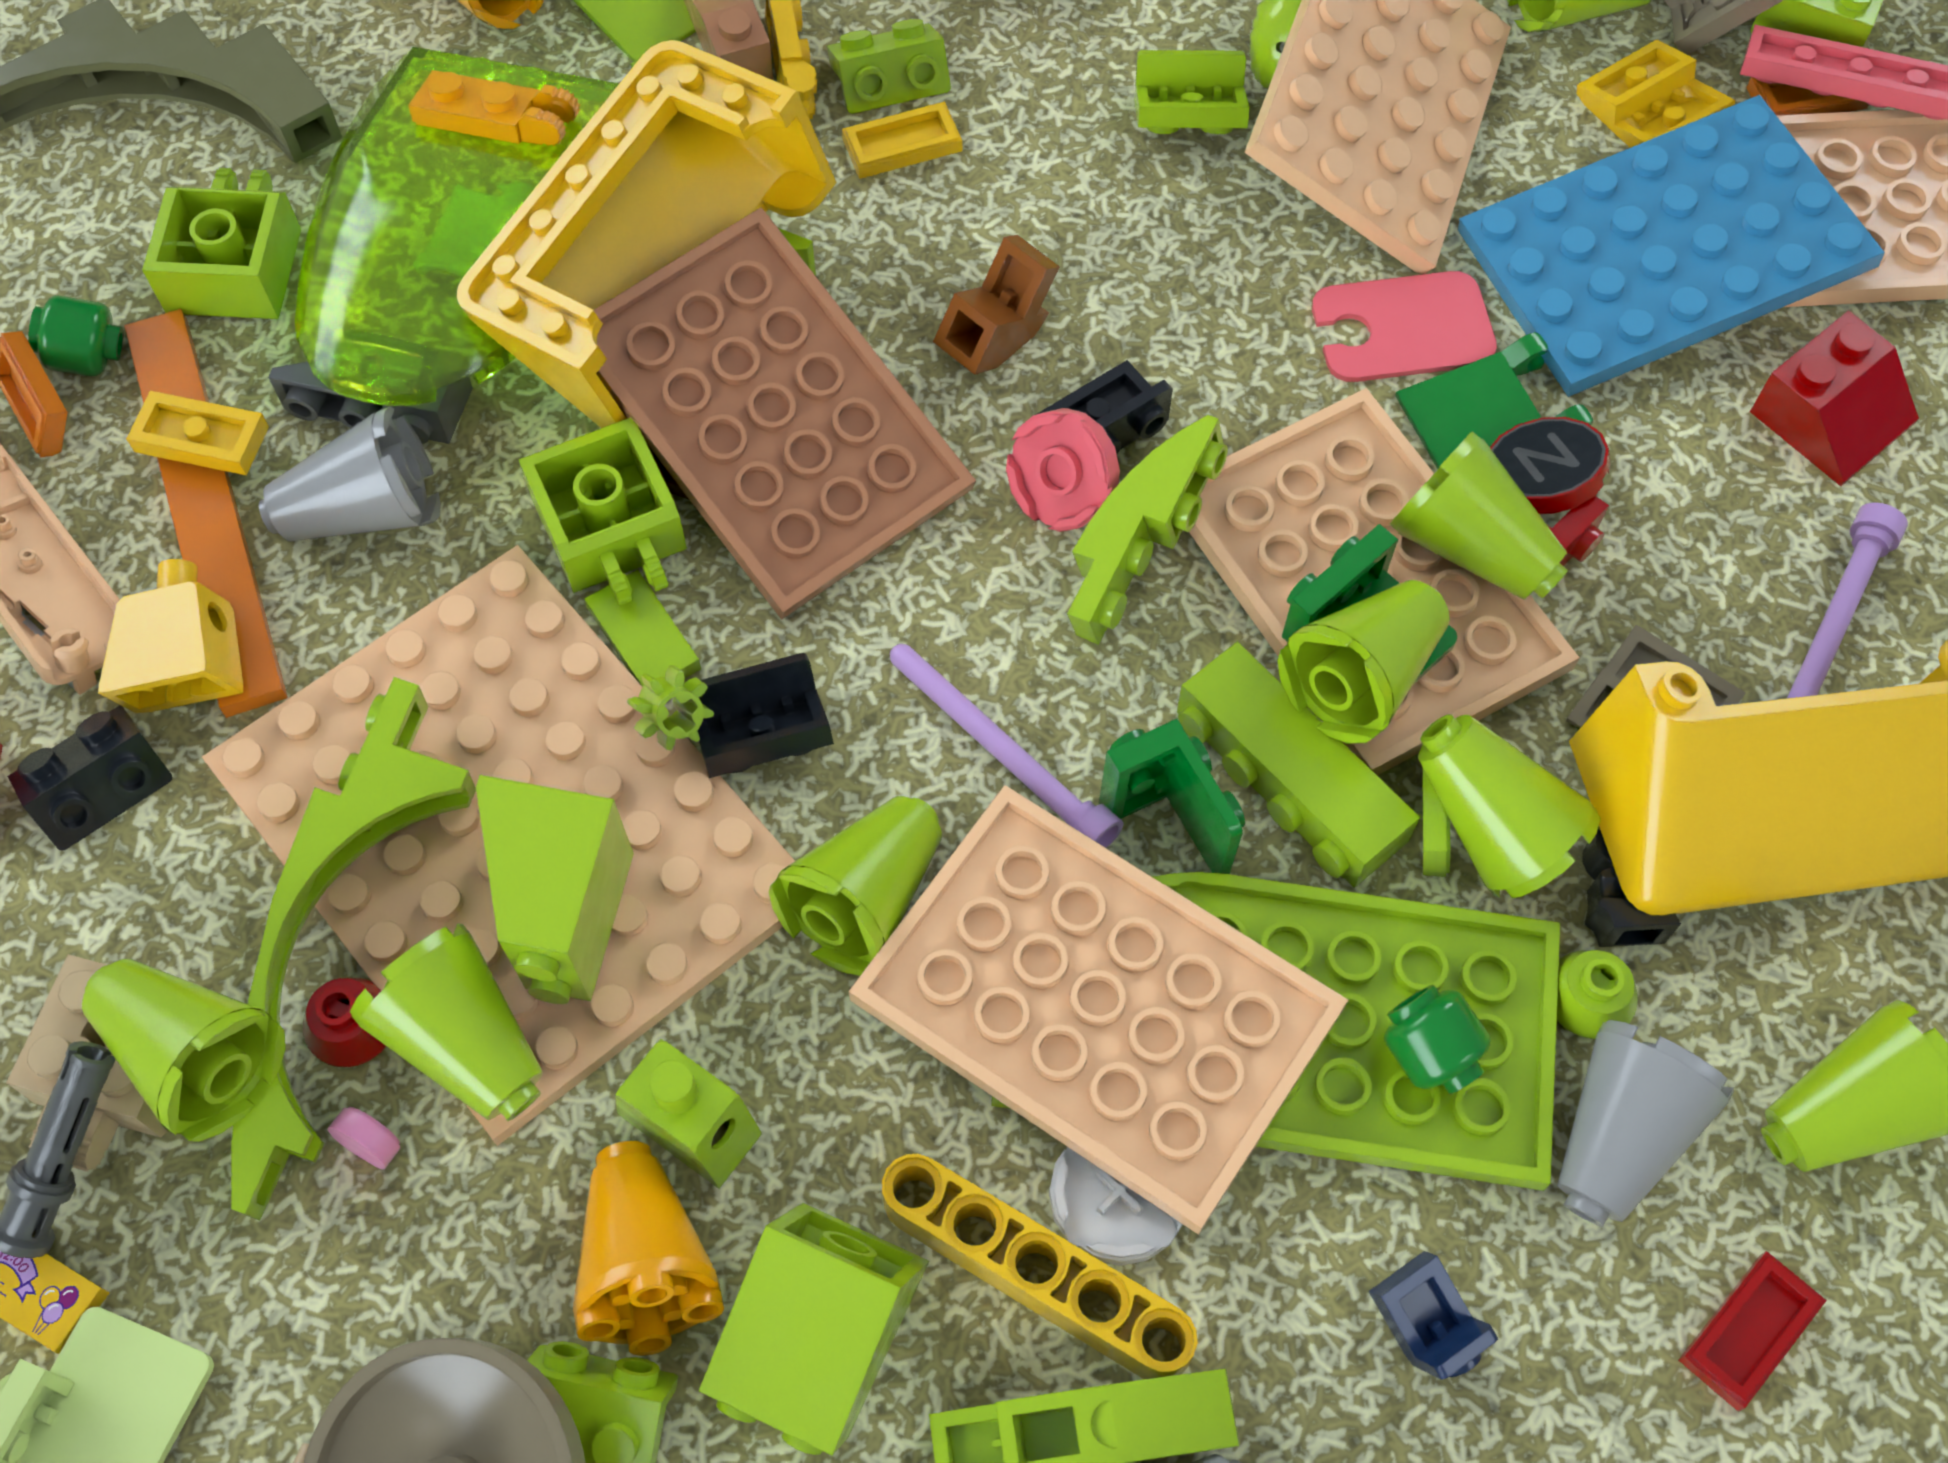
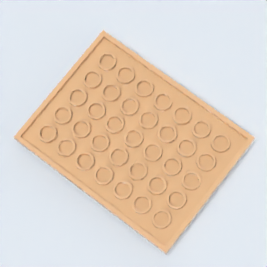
M518 545L202 756V759L284 866L314 787L339 796L341 795L342 790H339L338 782L343 765L351 753H360L369 733L365 729L369 708L378 694L386 695L394 677L419 685L429 706L410 750L468 770L475 787L479 776L484 775L614 799L634 855L591 1001L570 997L567 1004H553L534 998L528 993V989H525L501 947L496 930L477 792H475L469 807L437 814L412 823L366 850L342 871L315 905L316 909L370 980L381 991L387 982V979L381 972L419 941L444 927H447L454 934L457 924H463L472 934L543 1071L542 1077L535 1084L541 1092L540 1096L526 1110L510 1121H507L502 1114L487 1120L466 1105L497 1146L781 929L783 926L772 909L768 892L780 871L795 861L721 776L709 778L703 755L688 738L676 739L673 749L666 750L658 743L657 732L651 737L644 738L634 729L636 723L643 716L641 712L631 707L627 701L629 698L639 697L643 687Z

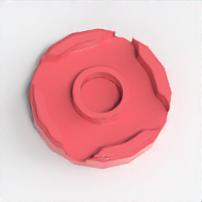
M1061 408L1033 415L1017 429L1012 439H1016L1013 445L1012 454L1007 455L1006 465L1011 493L1023 513L1034 521L1040 520L1044 524L1051 526L1049 529L1062 532L1087 526L1108 495L1119 484L1120 467L1115 446L1104 428L1086 413Z

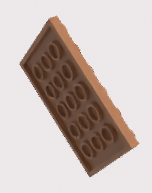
M762 207L594 309L603 323L597 335V345L607 358L606 362L596 373L623 414L627 418L631 417L638 425L647 445L781 620L967 494L976 483L975 478Z

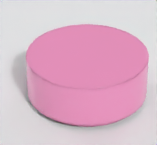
M354 1107L343 1108L328 1127V1132L343 1147L379 1169H385L401 1148L398 1138L388 1128L370 1115Z

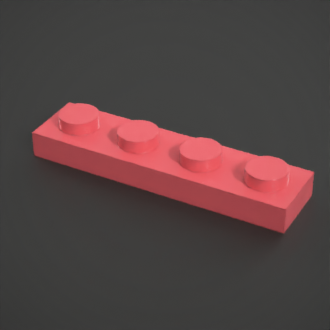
M1754 25L1740 75L1754 77L1764 83H1781L1809 89L1819 95H1836L1864 101L1874 107H1892L1919 113L1933 120H1948V65Z

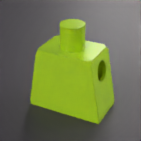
M662 1039L656 1042L615 1094L618 1115L718 1189L721 1188L762 1135L760 1128L743 1100L733 1089ZM725 1123L729 1126L726 1133L716 1144L712 1145L715 1133Z

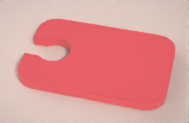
M1447 271L1332 285L1320 289L1312 301V313L1316 327L1334 325L1342 319H1355L1366 325L1370 332L1369 340L1359 346H1347L1341 343L1323 346L1324 357L1330 373L1337 379L1345 382H1359L1454 370L1493 355L1497 349L1496 338L1479 285L1473 277L1461 271Z

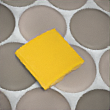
M1658 39L1577 84L1576 91L1582 103L1629 148L1735 105V99L1695 79L1696 59Z

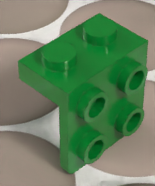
M1378 524L1361 540L1356 536H1352L1345 541L1332 557L1330 567L1318 577L1313 573L1306 575L1290 592L1287 598L1290 608L1282 638L1288 642L1291 635L1299 628L1400 584L1387 573L1398 539L1381 524ZM1448 625L1414 684L1454 648L1457 641V633L1450 625Z
M1174 719L1146 733L1143 729H1136L1118 738L1111 745L1110 750L1106 752L1099 804H1104L1118 818L1122 819L1167 798L1211 872L1230 874L1243 834L1242 827L1245 826V817L1235 796L1229 790L1222 792L1211 775V760L1200 739L1196 736L1189 738L1178 719Z

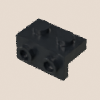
M1126 360L1037 414L1061 408L1086 413L1104 428L1118 454L1122 448L1140 437L1148 439L1165 426L1169 420L1173 388L1165 380L1151 386L1134 366Z
M805 653L791 655L701 680L708 688L699 699L703 705L714 712L713 717L703 718V722L697 730L709 778L727 773L743 772L752 766L789 756L805 755L814 749L834 744L830 725L816 690L811 664Z
M121 705L109 712L102 711L91 715L77 727L75 734L53 748H42L31 753L19 764L15 772L7 776L23 808L57 849L61 851L73 846L171 782L173 778L136 723Z

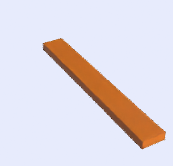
M182 309L124 325L143 403L150 390L209 402L188 320ZM157 457L182 559L190 561L198 567L197 582L230 602L234 609L243 677V693L217 698L220 710L227 718L287 699L288 696L228 472Z

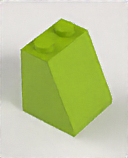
M480 775L476 785L498 941L525 989H528V993L534 998L553 1004H567L570 997L591 1001L634 855L615 801L611 798Z
M805 1203L798 1205L765 1226L699 1392L717 1400L716 1407L730 1418L747 1423L759 1420L782 1431V1439L788 1445L801 1452L812 1455H820L825 1452L833 1456L848 1439L928 1266L929 1260Z

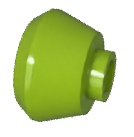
M1601 950L1575 951L1559 959L1558 1023L1578 1036L1596 1039V1035L1603 1022L1608 1020L1631 1022L1637 1010L1638 994L1633 975L1623 960L1612 953Z

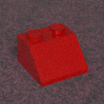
M1849 310L1771 373L1750 410L1751 414L1839 486L1845 484L1919 419L1896 347Z

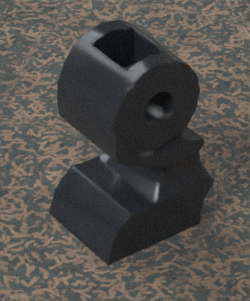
M1598 827L1597 834L1590 844H1586L1582 853V863L1585 870L1595 880L1587 890L1588 910L1585 925L1595 934L1599 947L1665 944L1681 925L1675 913L1649 915L1638 910L1628 901L1621 889L1600 827Z

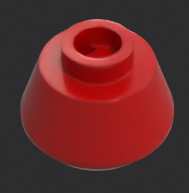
M363 978L334 979L320 986L312 994L306 1007L302 1028L307 1047L320 1061L335 1067H353L370 1061L385 1049L386 1046L359 1027L350 1013L355 1000L365 988L374 999L381 992L372 981Z

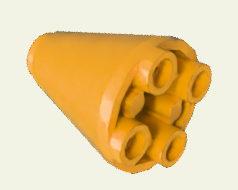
M622 1141L605 1147L595 1158L596 1167L593 1169L590 1177L573 1312L576 1333L579 1339L583 1341L628 1344L631 1354L647 1356L660 1353L669 1348L672 1344L671 1335L720 1316L724 1311V1303L716 1271L659 1159L652 1155L651 1148L643 1142Z

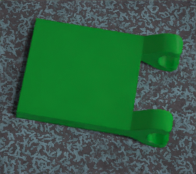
M1539 333L1527 334L1501 352L1396 392L1395 397L1437 469L1440 468L1441 464L1472 431L1481 439L1483 438L1490 447L1501 434L1514 426L1542 418L1517 378V375H1524L1541 369L1544 366V359L1541 355L1547 353L1548 345ZM1582 404L1571 406L1555 416L1572 418L1587 422L1590 425L1593 423V417Z

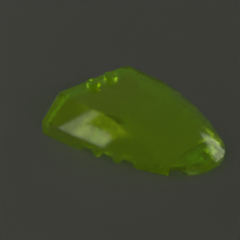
M412 47L375 84L362 104L332 159L317 197L306 236L295 311L296 340L309 363L313 375L329 389L345 397L386 406H406L435 402L438 388L472 376L479 385L512 362L516 357L471 321L461 308L457 299L458 285L464 275L619 83L547 71L537 67H525L491 61L482 57L475 58ZM432 70L454 72L458 75L496 82H508L512 85L538 90L545 84L556 86L557 89L562 87L564 90L568 89L571 94L574 93V97L578 98V103L581 105L574 121H570L569 124L563 123L566 126V134L559 145L547 146L544 143L543 145L522 141L520 144L416 125L412 121L408 104Z

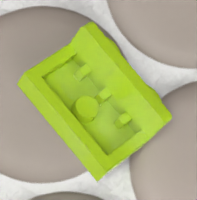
M908 19L896 22L892 25V31L872 35L871 31L868 30L849 32L840 36V43L827 45L831 68L841 80L845 107L851 114L947 93L951 89L944 38L929 23L924 24L921 19Z
M1140 50L1137 53L1134 99L1138 128H1147L1149 131L1157 134L1175 133L1179 128H1201L1204 132L1210 134H1227L1232 132L1233 128H1248L1250 107L1244 88L1245 53L1243 51Z
M558 1341L538 1346L527 1361L535 1366L551 1382L565 1402L580 1436L585 1463L657 1462L666 1405L676 1391L678 1375L661 1371L655 1362L644 1358L626 1357L617 1361L590 1355L586 1347L573 1342Z

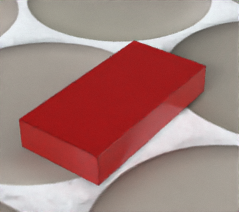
M1765 1251L1753 1263L1678 1361L1739 1412L1747 1407L1827 1300L1768 1251Z

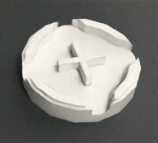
M1069 1147L1066 1150L1064 1149L1055 1162L1049 1191L1054 1222L1067 1241L1100 1261L1118 1266L1147 1261L1167 1248L1182 1227V1223Z

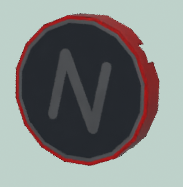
M1544 417L1518 424L1501 434L1490 446V449L1533 507H1535L1538 514H1555L1573 509L1593 498L1604 486L1603 478L1607 472L1609 474L1610 470L1609 447L1603 434L1587 422L1568 417Z

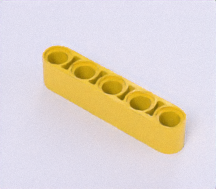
M906 1154L895 1159L886 1168L882 1178L884 1209L889 1220L900 1230L1142 1379L1180 1375L1188 1368L1198 1344L1197 1330L1191 1318L1180 1308L932 1158L921 1154ZM919 1180L927 1183L933 1189L934 1194L931 1200L919 1208L903 1206L895 1198L897 1190L909 1181ZM968 1217H981L992 1225L995 1232L988 1242L971 1246L963 1243L955 1233L956 1227L962 1220ZM1031 1253H1039L1047 1256L1053 1262L1056 1273L1050 1280L1044 1283L1033 1284L1025 1281L1019 1275L1016 1265L1022 1257ZM1100 1290L1108 1293L1114 1299L1118 1308V1314L1107 1322H1094L1082 1314L1078 1300L1085 1293ZM1155 1328L1168 1330L1176 1336L1180 1344L1181 1354L1178 1358L1168 1362L1155 1360L1146 1353L1142 1344V1336L1147 1331Z

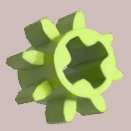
M669 665L666 677L653 678L646 673L642 674V681L645 685L641 689L639 697H632L627 701L631 707L641 712L643 716L636 723L634 729L644 738L651 737L657 732L658 743L666 750L673 749L676 739L689 737L691 740L698 742L700 737L697 730L701 726L703 718H710L714 715V712L703 705L699 699L707 690V685L696 677L689 679L684 684L685 677L683 671L674 665ZM674 698L672 703L676 711L668 717L669 712L665 704Z

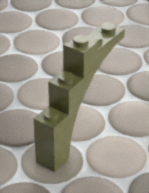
M96 0L57 20L64 35L0 66V131L34 116L73 105L126 98L163 99L206 107L238 119L271 139L294 163L343 138L328 100L265 24L215 48L186 10L136 34L110 0Z

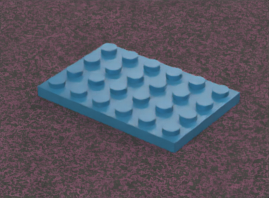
M1760 95L1459 218L1458 225L1459 233L1525 334L1536 332L1545 340L1548 345V351L1541 356L1568 397L1879 267L1885 253Z

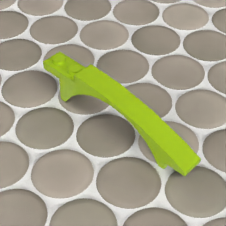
M394 677L386 695L378 694L375 697L366 717L365 729L369 733L359 754L351 753L341 770L338 782L339 790H342L341 795L339 796L314 787L271 901L247 1003L264 1010L279 1024L282 987L289 958L306 919L325 890L346 867L387 836L431 816L467 808L474 797L476 787L468 770L410 750L429 707L420 686ZM284 1056L279 1072L272 1084L269 1085L263 1079L259 1081L253 1091L247 1096V1099L254 1103L255 1106L243 1119L233 1125L231 1142V1209L259 1221L283 1172L289 1155L291 1154L316 1163L325 1144L306 1118L294 1094L285 1067Z

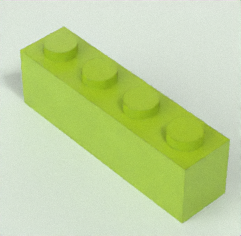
M1238 641L1182 684L1177 713L1179 714V722L1189 737H1198L1202 743L1207 742L1222 757L1223 767L1234 782L1244 788L1251 785L1267 801V809L1273 820L1287 832L1296 830L1313 847L1312 853L1316 862L1327 874L1334 878L1342 876L1355 888L1410 841L1420 816L1342 741L1328 737L1316 729L1321 721L1308 708L1299 713L1290 702L1282 683Z

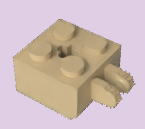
M67 955L6 1084L34 1104L44 1106L37 1121V1127L33 1130V1135L30 1138V1148L52 1090L61 1072L68 1046L73 1042L85 1041L107 1048L82 1011V999L88 980L98 969L107 964ZM116 1060L102 1088L97 1106L82 1144L78 1149L72 1168L87 1172L92 1169L96 1170L97 1165H100L102 1158H104V1153L108 1150L118 1126L160 1138L168 1132L158 1121Z

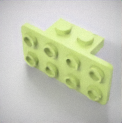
M101 1307L89 1308L80 1317L50 1371L19 1359L12 1373L0 1380V1463H164L213 1372V1360L208 1354L106 1309Z

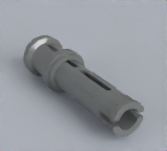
M85 1041L73 1042L68 1046L61 1072L52 1090L27 1157L12 1166L6 1179L10 1192L0 1215V1251L2 1253L19 1258H36L50 1252L55 1240V1234L52 1229L53 1222L60 1205L71 1199L76 1187L75 1177L71 1171L72 1164L84 1139L102 1088L116 1060L114 1056H111L109 1049Z

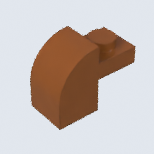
M1019 235L1004 237L982 287L954 293L933 343L974 375L998 368L1032 339L1043 325L1049 312L1042 308L1041 305L1060 266Z

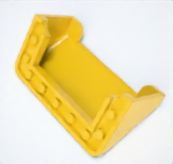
M669 40L651 46L639 58L464 275L457 289L459 305L471 321L599 427L603 428L627 419L596 374L607 358L597 345V335L603 323L594 309L760 207L765 212L769 209L780 215L792 218L804 216L821 204L837 182L797 90L684 42Z
M1948 639L1939 650L1938 659L1940 665L1919 684L1723 706L1715 705L1704 679L1691 667L1679 662L1668 661L1634 665L1569 740L1590 802L1600 816L1599 827L1621 889L1628 901L1638 910L1649 915H1668L1948 877Z

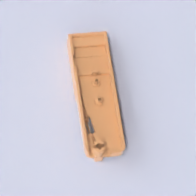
M0 443V623L42 680L52 685L67 683L81 695L97 684L94 671L103 668L116 604L120 599ZM22 606L46 628L43 630L44 633L22 613Z

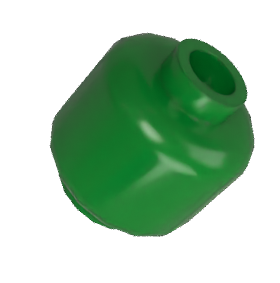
M54 295L48 299L43 307L35 306L29 324L28 342L33 351L38 353L41 364L45 368L85 376H97L104 371L108 359L119 361L123 348L124 330L122 326L113 325L112 314L105 304Z
M1429 985L1411 995L1388 1012L1387 1016L1392 1023L1385 1032L1384 1041L1411 1083L1416 1087L1432 1089L1443 1085L1448 1094H1452L1466 1087L1484 1073L1478 1061L1487 1053L1491 1038L1463 995L1454 990L1439 992L1435 985Z

